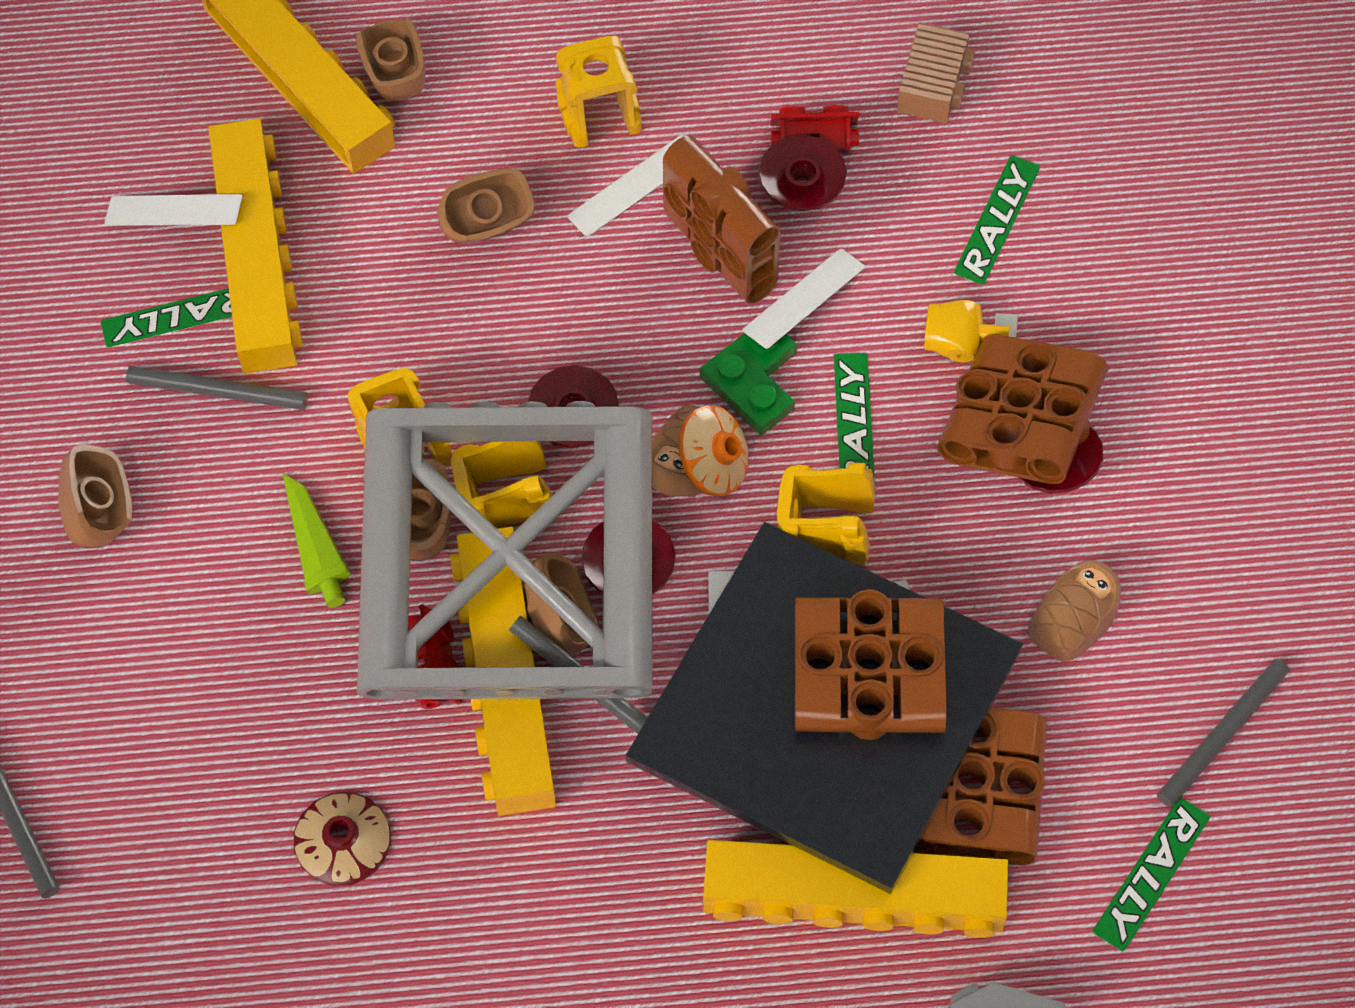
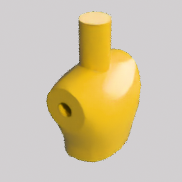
M957 300L940 304H929L924 349L937 352L956 362L967 363L974 360L980 343L985 336L991 334L1010 335V326L983 324L981 307L974 301Z

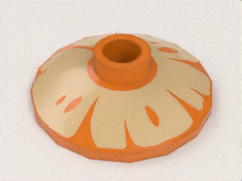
M704 405L689 413L683 421L679 434V456L686 475L693 485L706 495L722 497L736 491L744 481L748 468V446L742 428L733 415L719 406Z

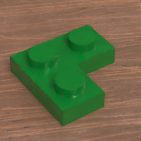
M744 333L700 368V378L755 432L762 436L794 410L795 401L769 375L797 354V344L785 334L770 348L765 349Z

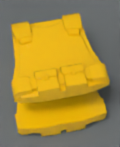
M605 36L561 48L556 54V64L559 73L562 72V77L556 80L558 108L567 134L571 136L575 147L588 146L583 100L615 92L629 134H638L642 130L640 106L635 94L638 92L632 72L628 70L625 61L626 53L620 38L617 36ZM598 60L606 63L609 68L601 75H590L585 72L584 67L587 63Z
M407 368L396 369L359 383L349 390L348 400L352 414L356 418V429L364 450L366 415L368 412L381 408H424L425 402L418 390L421 388L419 379L412 370ZM395 395L389 403L382 406H374L375 402L381 397ZM425 442L432 459L440 461L447 467L451 462L450 456L452 455L450 443Z
M540 441L490 442L482 446L468 444L456 449L452 453L451 466L456 490L496 528L525 522L553 495L548 484L538 475L522 479L519 482L486 495L480 496L477 484L545 470V456Z
M851 462L848 468L814 471V468H809L807 465L790 466L785 470L780 484L777 507L778 528L836 556L845 558L853 564L866 566L870 543L866 527L858 516L801 519L802 506L872 513L876 493L872 469H867L865 463Z

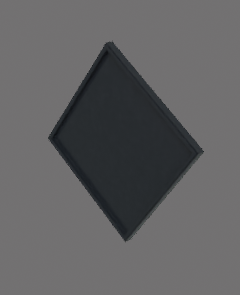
M764 522L626 753V762L892 894L1021 653L1023 643L943 606L946 677L945 733L886 732L885 735L878 739L865 740L857 737L852 732H795V597L852 598L856 593L868 589L879 591L887 598L926 597ZM840 612V634H846V612ZM892 613V634H897V613ZM864 615L858 618L860 622L868 625L879 622L878 618L871 615ZM815 659L808 663L815 669H826L831 666L828 661L823 659ZM870 659L862 660L858 663L859 666L868 670L877 669L881 666L875 660ZM912 660L907 663L916 670H925L930 667L923 660ZM841 695V718H847V695ZM893 695V718H899L898 695ZM871 704L858 708L860 712L870 716L882 712L880 708Z

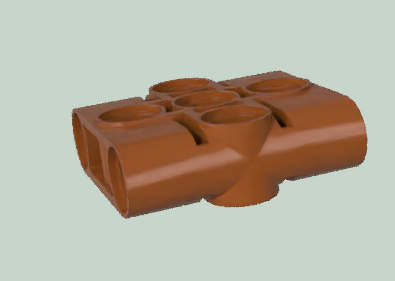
M686 135L679 138L667 149L663 156L664 212L690 240L694 255L707 271L711 273L721 272L725 280L748 304L757 303L772 291L778 280L780 229L752 200L746 181L735 168L731 166L725 169L720 167L719 163L694 136Z
M997 334L985 336L980 343L969 371L961 375L956 383L957 400L937 444L939 454L948 462L963 467L1048 484L1063 482L1078 445L1089 436V417L1108 371L1106 361L1099 355L1086 350Z
M871 589L862 590L853 595L852 598L795 597V732H852L857 737L865 740L878 739L885 735L886 732L945 733L946 677L944 607L942 598H887L881 592ZM840 612H846V634H840ZM892 613H897V634H892ZM864 615H871L878 618L879 622L868 625L860 622L858 618ZM815 659H823L828 661L831 666L826 669H815L808 663ZM870 659L875 660L881 666L877 669L868 670L859 666L858 663L862 660ZM912 660H923L930 667L925 670H916L907 663ZM841 695H847V718H841ZM893 695H898L899 718H893ZM871 704L880 708L882 712L870 716L863 714L858 708Z
M991 707L978 731L987 740L982 743L972 742L914 853L1006 859L1009 865H1029L1037 861L1041 798L1045 783L1043 773L1047 719L1045 717L1027 711ZM971 775L978 778L983 786L977 789H970L962 785L959 778ZM1013 781L1024 782L1030 787L1032 792L1020 795L1013 792L1008 784ZM961 821H968L977 826L979 833L967 836L957 831L954 825Z

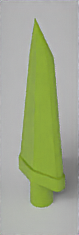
M282 473L307 593L311 595L322 591L327 607H339L345 602L339 583L351 575L349 567L338 551L306 487Z

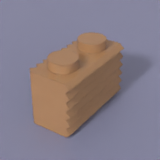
M918 23L900 85L898 113H906L908 116L914 115L917 118L923 117L925 120L931 119L934 122L940 121L944 124L948 122L951 108L960 109L965 90V84L959 83L961 74H970L975 50L968 48L970 33Z

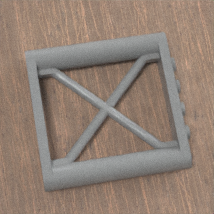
M535 401L521 403L519 407H500L492 402H477L472 404L471 408H452L447 403L431 402L425 404L424 408H381L367 413L357 694L359 696L379 700L639 698L652 693V413L649 410L629 406L595 407L593 403L586 401L571 402L566 407H547L546 404ZM594 441V457L508 538L494 527L423 458L424 442ZM604 474L602 631L521 551ZM414 475L493 552L408 632L412 477ZM506 566L522 579L593 648V667L418 668V649Z

